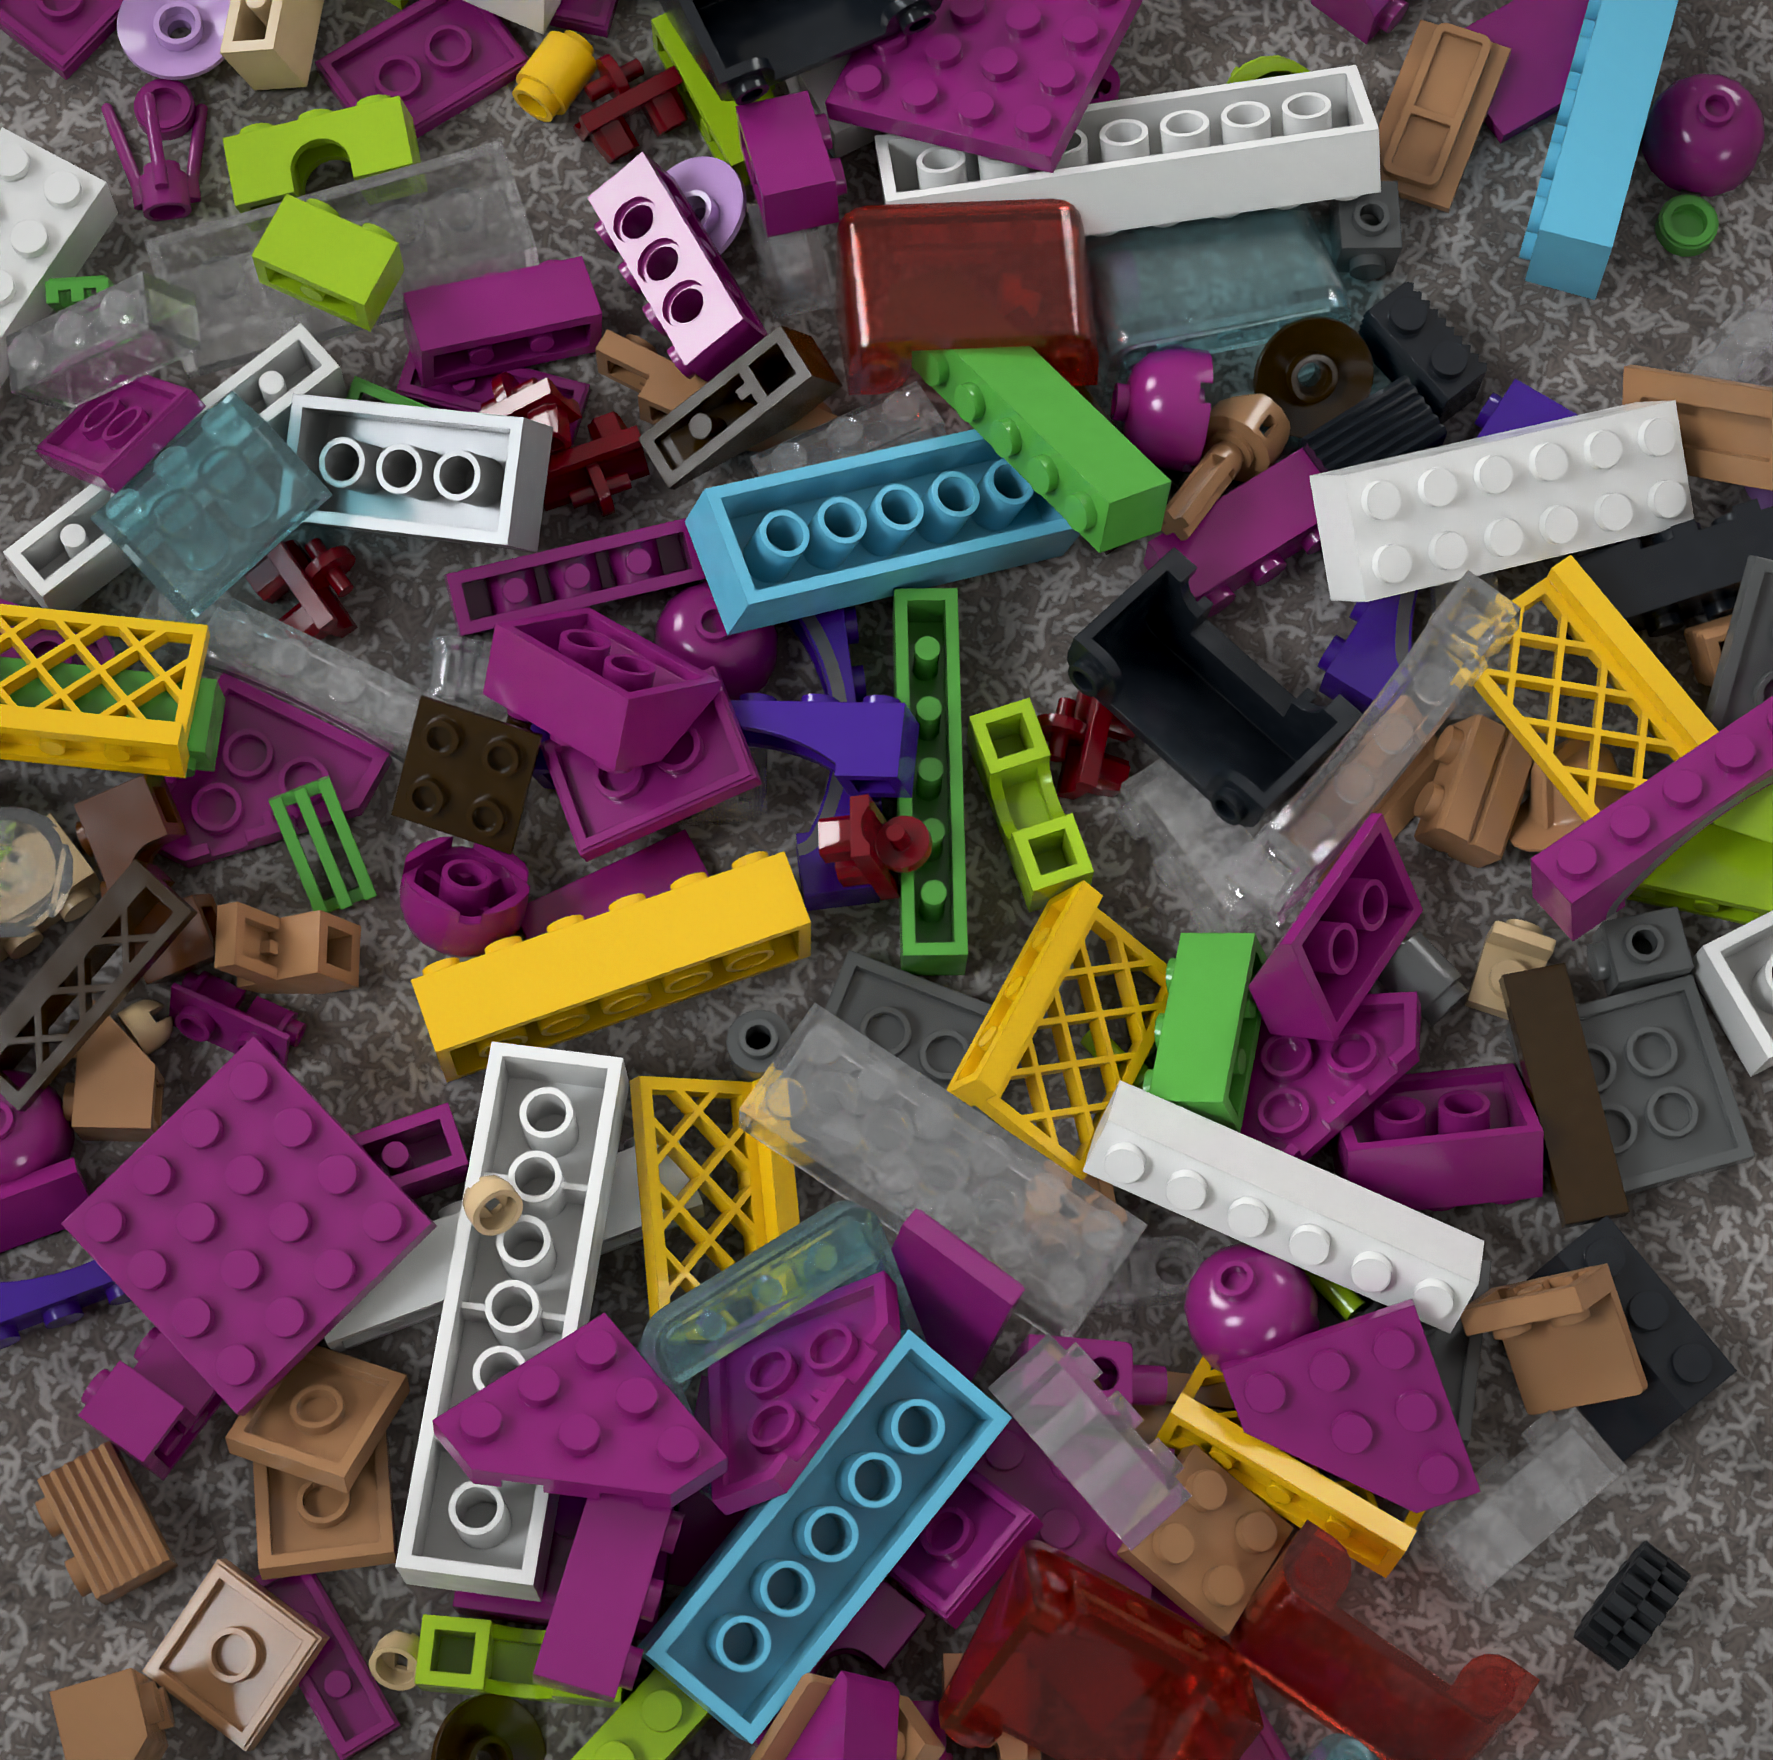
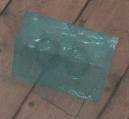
M231 391L217 405L209 409L198 422L170 447L162 451L151 464L122 490L114 494L90 519L123 558L191 624L332 496V493L275 430L235 392Z

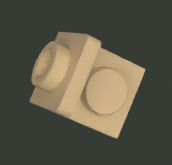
M1508 919L1506 923L1495 921L1486 935L1465 1006L1509 1020L1499 979L1504 974L1545 967L1554 952L1557 941L1544 936L1543 930L1539 926L1528 921L1519 919Z

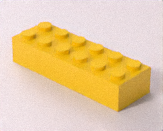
M767 851L753 852L734 861L731 865V870L708 877L705 872L692 873L674 881L670 885V891L646 899L643 893L628 895L611 903L608 907L609 912L586 920L583 915L567 916L551 923L546 928L548 933L525 941L520 936L506 937L488 945L484 949V955L464 962H460V959L456 957L446 958L426 966L422 970L423 976L411 979V983L446 1082L487 1069L492 1041L548 1048L810 957L811 921L785 851L769 856Z

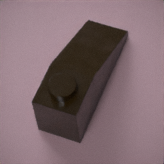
M779 325L638 437L668 488L675 490L795 424L843 385L812 336Z

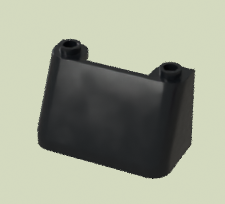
M943 0L659 1L668 20L720 100L735 101L736 105H746L760 99L768 92L769 87L901 31L905 35H912L926 29L936 20L935 12L940 8Z
M1173 547L1074 637L1067 653L1068 675L1073 685L1081 693L1096 698L1207 798L1215 813L1223 821L1230 825L1239 824L1244 827H1254L1297 794L1308 783L1353 729L1363 714L1341 694L1326 706L1313 704L1317 695L1309 688L1297 698L1290 694L1207 620L1213 603L1206 596H1203L1197 602L1191 593L1188 583L1189 579L1195 574L1197 567ZM1354 731L1313 780L1323 774L1340 757Z

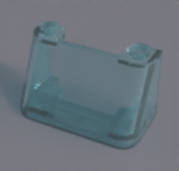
M1300 204L1295 208L1287 210L1271 208L1243 212L1226 219L1209 217L1182 221L1170 227L1159 228L1152 226L1104 237L1087 235L1083 238L1082 244L1075 249L1072 256L1071 268L1103 397L1112 396L1116 383L1127 384L1133 366L1148 353L1157 350L1162 351L1186 347L1208 350L1210 354L1266 344L1281 328L1287 324L1299 321L1301 318L1325 316L1340 320L1349 325L1352 315L1345 287L1306 204Z

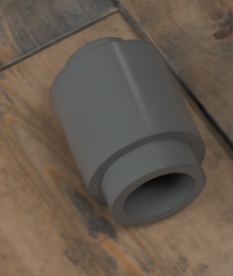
M1420 931L1410 939L1407 936L1404 938L1377 978L1390 993L1417 991L1421 1003V1016L1431 1026L1440 1021L1469 992L1459 981L1462 974Z
M753 1010L742 1014L732 1023L727 1034L726 1044L732 1071L739 1081L753 1082L763 1076L785 1077L787 1079L790 1076L795 1062L794 1048L790 1029L780 1016L766 1010ZM761 1044H766V1045H768V1046L765 1047L764 1049H760V1050L752 1049L754 1046H757V1045H761Z

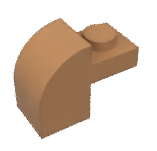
M238 901L217 905L214 968L237 976V988L263 994H326L359 988L361 926L322 910L279 918Z

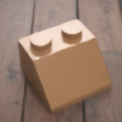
M132 1668L50 1692L65 1760H161L169 1746L165 1729L175 1727V1719L168 1692L165 1687L157 1688L154 1680Z

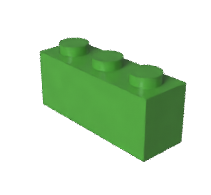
M1181 933L1176 958H1170L1166 968V987L1169 994L1165 1013H1159L1155 1022L1154 1034L1157 1054L1154 1069L1146 1071L1143 1082L1144 1091L1239 1133L1241 1132L1262 1020L1260 1011L1248 986L1267 960L1255 933Z

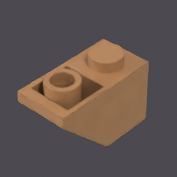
M108 1016L73 1056V1058H77L75 1083L67 1082L65 1085L63 1116L68 1122H72L71 1127L83 1141L145 1142L162 1125L165 1079L151 1059ZM79 1019L71 1020L68 1033L80 1021Z

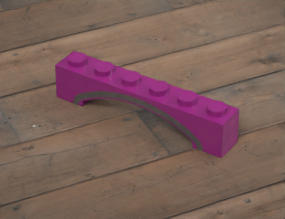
M1773 696L1530 859L1533 898L1572 941H1575L1624 908L1626 898L1660 864L1693 836L1736 805L1773 784Z

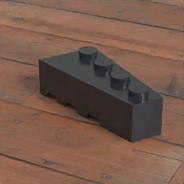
M1756 498L1732 506V512L1715 519L1710 527L1702 529L1700 523L1692 519L1673 525L1671 528L1652 538V546L1644 548L1641 539L1634 538L1574 559L1635 632L1647 630L1649 637L1663 636L1681 629L1685 625L1683 619L1705 614L1709 622L1732 615L1748 556L1754 555L1773 560V506L1761 510ZM1566 633V639L1573 640L1572 637L1568 633Z

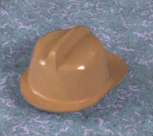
M1568 738L1558 746H1554L1553 754L1563 766L1588 770L1590 741ZM1600 744L1597 771L1630 776L1619 771L1614 755L1607 747ZM1533 761L1530 796L1519 807L1509 841L1514 847L1528 852H1541L1583 824L1584 821L1537 763ZM1577 782L1585 791L1586 783ZM1596 785L1594 803L1602 811L1630 791Z

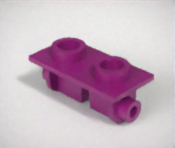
M190 971L183 979L181 985L173 983L170 994L169 1016L173 1018V1026L177 1027L186 1037L198 1042L208 1041L236 1054L254 1036L287 1068L289 1045L293 1047L298 1046L307 1026L305 1023L297 1020V1012L288 1010L259 996L255 998L247 1012H243L238 1008L245 999L246 990L237 988V986L217 978L207 971H202L200 975Z

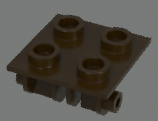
M424 695L420 696L391 815L511 855L543 735L531 730V722L518 720L510 715L507 716L506 722Z

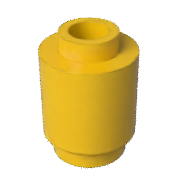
M566 30L564 33L550 31L516 76L517 86L512 91V95L518 105L528 114L543 122H551L556 115L565 114L597 71L592 45L583 36L574 31Z

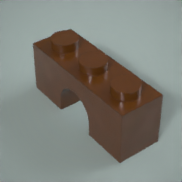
M143 774L74 804L80 819L75 825L79 842L90 857L96 858L104 878L100 882L102 897L135 859L152 864L157 852L164 845L188 835L164 776ZM194 894L183 898L198 913L143 975L147 985L166 983L190 971H195L215 962L214 940L217 925V906L212 894ZM160 900L135 928V935L156 933L172 915L173 911ZM147 943L135 944V956Z

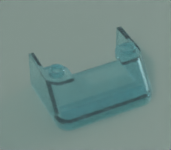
M842 1200L828 1205L658 1310L648 1321L636 1350L693 1416L684 1392L688 1389L694 1375L825 1293L883 1270L897 1285L900 1330L910 1329L926 1344L927 1342L879 1218L872 1211L853 1201ZM710 1482L698 1491L712 1500V1485Z

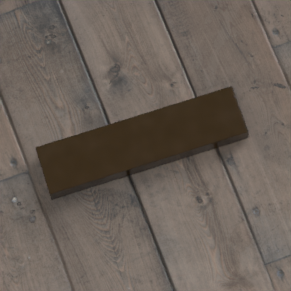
M1555 964L1502 975L1499 979V984L1527 1094L1544 1131L1543 1156L1562 1229L1598 1222L1606 1215L1610 1219L1626 1216L1630 1210L1566 964Z

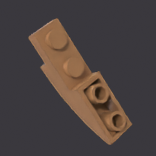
M607 329L595 349L598 373L638 392L640 419L653 425L707 383L697 374L693 378L688 379L671 360L659 355L653 345L633 334H627L625 337H622ZM822 402L795 424L746 451L801 453L832 449L837 440L838 416L832 414L829 406Z

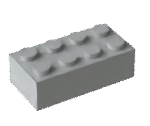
M293 393L277 519L314 527L537 552L553 427L524 417Z

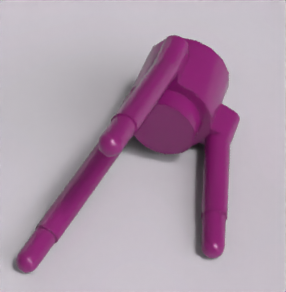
M151 92L143 95L151 162L143 167L144 174L141 176L113 106L110 103H104L101 110L132 189L134 209L143 210L144 217L155 222L180 219L188 216L192 212L191 203L201 201L199 177L207 127L208 107L203 103L198 104L196 107L185 173L180 170L178 162L165 160L155 97Z

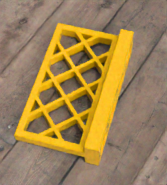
M1569 555L1553 566L1546 578L1454 639L1445 649L1451 660L1584 822L1600 812L1594 803L1596 785L1632 791L1648 780L1642 779L1645 751L1668 754L1675 762L1719 732L1572 555ZM1542 601L1558 621L1556 637L1521 632L1523 613ZM1513 620L1512 630L1501 629ZM1566 633H1568L1573 640L1566 639ZM1483 640L1510 644L1507 671L1482 667L1469 649ZM1520 646L1554 652L1551 679L1517 673ZM1564 653L1588 657L1598 669L1596 686L1561 680ZM1607 681L1614 689L1606 688ZM1497 684L1505 685L1504 693ZM1515 687L1550 693L1547 720L1522 716L1513 705ZM1560 694L1594 700L1592 728L1557 722ZM1605 702L1630 707L1638 717L1636 735L1602 729ZM1647 729L1654 736V738L1647 737ZM1537 733L1545 734V741ZM1555 736L1590 741L1588 770L1563 766L1553 754ZM1600 743L1635 749L1632 777L1597 771ZM1577 782L1586 783L1585 791Z
M0 604V633L2 634L0 635V654L13 647L27 664L0 682V759L185 778L190 757L187 743L210 639L208 625ZM41 629L58 631L65 642L39 658H36L23 643L24 639ZM103 636L121 637L129 648L102 665L86 648ZM168 642L191 644L188 658L166 672L150 654ZM74 654H77L91 672L62 689L48 671ZM140 660L155 679L127 696L112 677ZM36 678H39L53 695L36 707L17 706L9 696ZM181 680H183L182 689L176 685ZM101 684L117 701V703L99 714L81 712L74 703L75 700ZM164 691H167L178 704L174 722L146 719L138 709Z
M1085 880L1055 895L1047 902L943 1094L944 1097L962 1111L973 1106L979 1108L1072 1183L1085 1179L1087 1173L1083 1172V1168L1095 1130L1119 1081L1121 1080L1133 1085L1155 1042L1156 1018L1159 1013H1165L1169 994L1166 987L1167 964L1097 908L1103 895ZM1090 930L1106 942L1111 964L1091 966L1085 943ZM1142 971L1161 986L1152 1004L1139 1005L1131 972ZM1114 974L1122 1008L1102 1010L1094 977ZM1077 979L1086 1013L1065 1016L1059 987L1063 981ZM1046 1012H1047L1048 1018H1044V1019H1043V1017L1045 1016V1014H1046ZM1125 1018L1132 1045L1127 1053L1114 1054L1106 1020ZM1088 1023L1097 1057L1077 1060L1068 1026ZM1051 1028L1060 1063L1039 1065L1032 1038L1037 1030ZM1021 1062L1022 1068L1016 1069L1018 1064ZM1100 1067L1106 1095L1102 1103L1088 1105L1079 1070ZM1063 1073L1071 1105L1070 1108L1050 1110L1042 1075ZM1025 1078L1033 1113L1021 1115L1001 1099L1010 1080ZM1091 1114H1096L1094 1119L1092 1120ZM1074 1117L1080 1140V1146L1074 1156L1059 1145L1053 1120Z
M638 1076L630 1080L652 1342H707V1339L740 1327L721 1306L735 1287L749 1300L751 1322L807 1301L786 1078L763 1076L753 1082ZM652 1095H666L684 1114V1117L670 1133L654 1117ZM691 1097L699 1098L696 1102H694ZM713 1098L730 1099L733 1128L727 1135L704 1112V1109ZM692 1124L715 1148L702 1166L678 1143ZM666 1155L690 1179L676 1198L660 1182L659 1164ZM723 1157L737 1171L739 1191L733 1199L709 1176ZM698 1188L721 1212L707 1231L684 1208V1205ZM672 1220L696 1244L681 1263L665 1245L664 1230ZM729 1222L743 1235L745 1256L738 1264L715 1241ZM704 1253L727 1277L713 1296L690 1273ZM678 1286L702 1309L690 1325L672 1324L670 1296ZM711 1319L716 1325L706 1324Z
M1202 1356L1154 1441L1163 1447L1175 1449L1174 1453L1177 1455L1182 1448L1195 1444L1278 1515L1384 1578H1387L1407 1551L1417 1531L1415 1529L1425 1511L1415 1513L1408 1510L1403 1522L1378 1508L1372 1492L1347 1480L1334 1482L1320 1474L1317 1466L1300 1458V1461L1295 1459L1298 1457L1244 1433L1243 1428L1237 1425L1241 1423L1236 1410L1217 1413L1193 1399L1200 1386L1226 1382L1223 1373L1216 1369L1210 1370L1211 1365Z

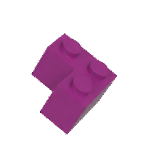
M155 1326L138 1345L134 1353V1358L138 1363L133 1369L119 1360L111 1372L105 1368L92 1379L82 1395L81 1402L85 1404V1407L78 1416L107 1441H111L117 1448L164 1481L224 1400Z

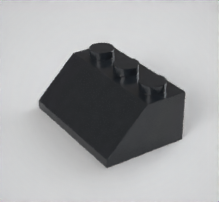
M1606 1215L1527 1280L1608 1263L1648 1387L1639 1395L1578 1406L1576 1408L1622 1463L1737 1370L1609 1216Z

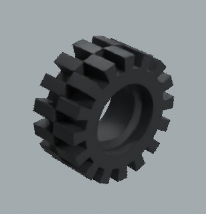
M1647 1540L1642 1542L1632 1552L1629 1559L1625 1560L1620 1566L1616 1575L1610 1579L1606 1588L1597 1597L1592 1608L1581 1620L1582 1622L1577 1627L1573 1638L1616 1671H1620L1628 1664L1630 1659L1637 1655L1641 1646L1647 1643L1653 1631L1664 1621L1667 1612L1675 1605L1679 1599L1678 1596L1687 1586V1582L1691 1577L1690 1573Z

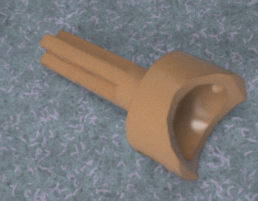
M1263 393L1234 396L1219 401L1211 408L1206 441L1202 451L1203 458L1166 505L1161 528L1163 533L1166 535L1175 533L1181 541L1187 540L1232 480L1245 483L1274 465L1288 441L1290 422L1282 408L1270 397ZM1261 425L1269 427L1264 434L1259 430Z

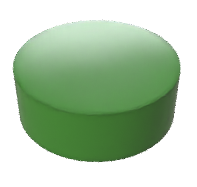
M1687 194L1673 197L1663 205L1656 219L1655 232L1657 239L1667 251L1677 256L1692 257L1699 255L1710 247L1719 227L1718 216L1711 204L1701 197Z

